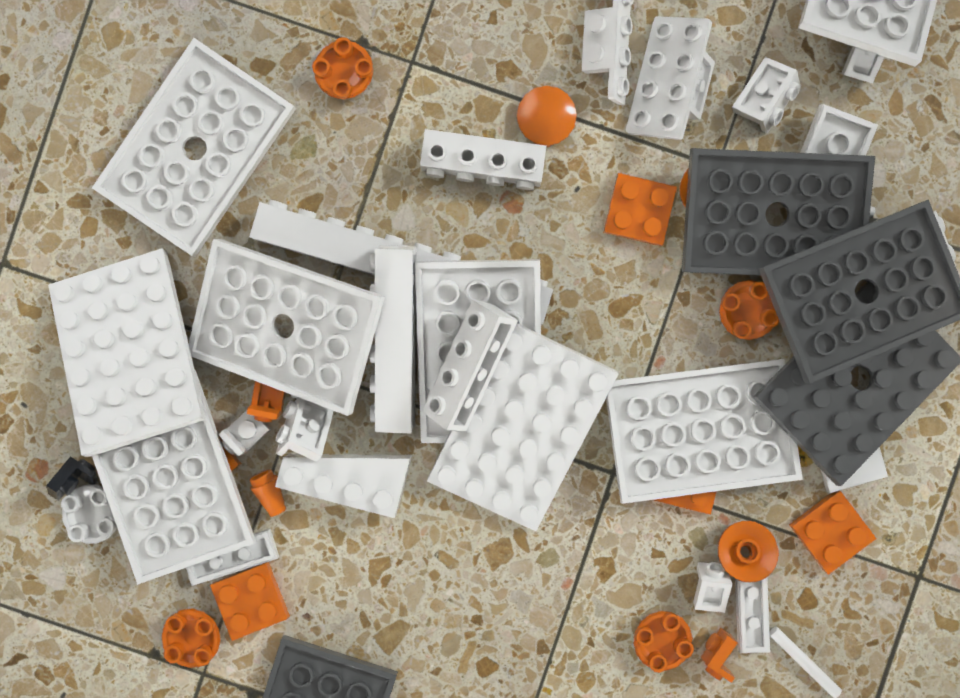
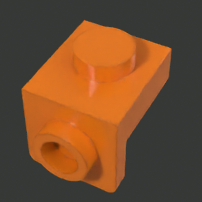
M255 381L252 402L247 407L246 414L253 415L255 420L261 422L276 420L283 412L286 392Z
M722 628L719 629L717 634L713 633L708 638L705 645L706 650L701 655V658L707 665L705 670L719 681L724 677L732 683L735 677L723 664L738 642L730 633Z

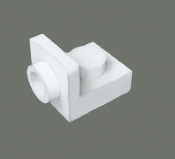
M853 46L842 74L873 84L884 56Z
M246 410L227 429L222 430L218 435L223 439L221 441L222 446L230 454L234 455L236 453L238 456L246 454L271 430L268 424L255 420L253 415L246 414Z
M698 562L697 572L699 580L693 600L695 610L725 613L732 588L730 575L719 563Z

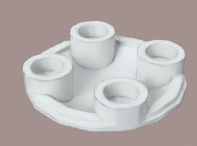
M96 484L83 485L74 489L70 495L62 499V521L71 541L97 544L108 539L116 531L117 525L103 487Z

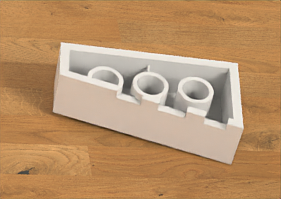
M290 453L282 459L275 487L395 518L412 455L322 454V457L316 462L301 454Z

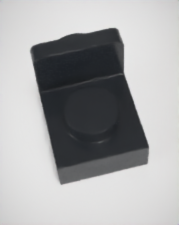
M70 456L46 485L48 494L60 501L65 494L68 496L74 491L79 483L78 477L90 485L96 484L98 480L95 467L84 459L77 461Z

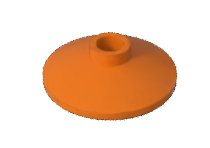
M740 521L730 525L722 533L718 542V557L722 567L731 577L739 581H761L768 577L777 565L779 557L777 542L773 534L765 526L757 522ZM743 546L749 549V556L747 558L743 557L740 553Z

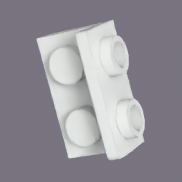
M765 57L732 106L733 112L760 124L761 131L768 133L772 126L779 124L784 114V108L789 101H793L800 91L801 84L798 71Z
M299 397L294 402L290 401L283 412V417L286 418L285 424L281 426L275 441L279 443L276 454L283 456L290 449L317 462L322 457L334 411Z

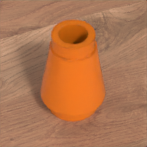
M271 469L258 473L249 481L252 485L250 490L268 512L269 516L273 517L284 512L286 506L281 489L275 487L278 475H274Z

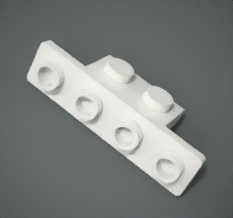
M613 0V7L587 10L584 16L581 71L586 74L609 72L608 99L618 105H625L626 95L629 93L627 65L631 61V52L628 45L629 35H631L633 29L630 9L634 0Z

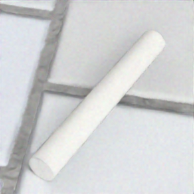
M777 626L770 630V637L833 698H837L841 694L842 689Z

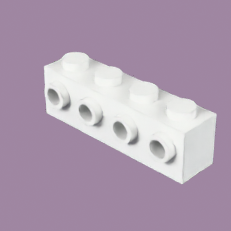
M425 129L420 167L422 171H426L427 176L434 178H444V174L456 175V180L464 182H474V178L486 179V184L504 186V182L515 183L518 189L534 190V186L540 187L542 182L546 145Z
M472 300L457 336L452 342L447 358L440 368L432 391L427 397L422 412L446 430L467 431L518 320L493 304Z

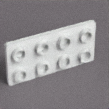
M661 16L654 18L626 126L628 134L682 140L688 119L701 120L715 61L705 51L712 27L710 19Z

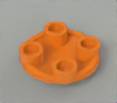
M344 37L338 38L335 42L323 48L312 65L315 80L321 90L329 96L338 99L354 98L364 92L372 80L374 71L372 58L366 49Z
M542 86L534 88L525 94L519 103L516 119L520 130L527 139L535 144L550 147L560 143L570 135L575 127L577 114L575 104L567 93L557 87Z
M753 280L738 282L730 287L721 299L719 308L721 322L726 330L737 338L746 340L761 338L779 323V318L764 282Z
M193 608L183 609L171 615L166 620L162 632V643L166 661L188 668L207 665L218 652L221 641L219 628L213 618L205 612Z
M658 611L649 614L639 623L635 630L633 644L636 655L644 665L650 667L654 672L660 673L678 667L687 658L692 656L694 651L690 627L682 617L673 612Z

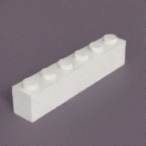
M380 245L375 248V253L370 254V271L375 272V284L370 285V291L385 296L375 330V345H371L370 363H375V375L370 377V393H375V404H371L370 422H375V432L411 434L415 426V262L417 246Z

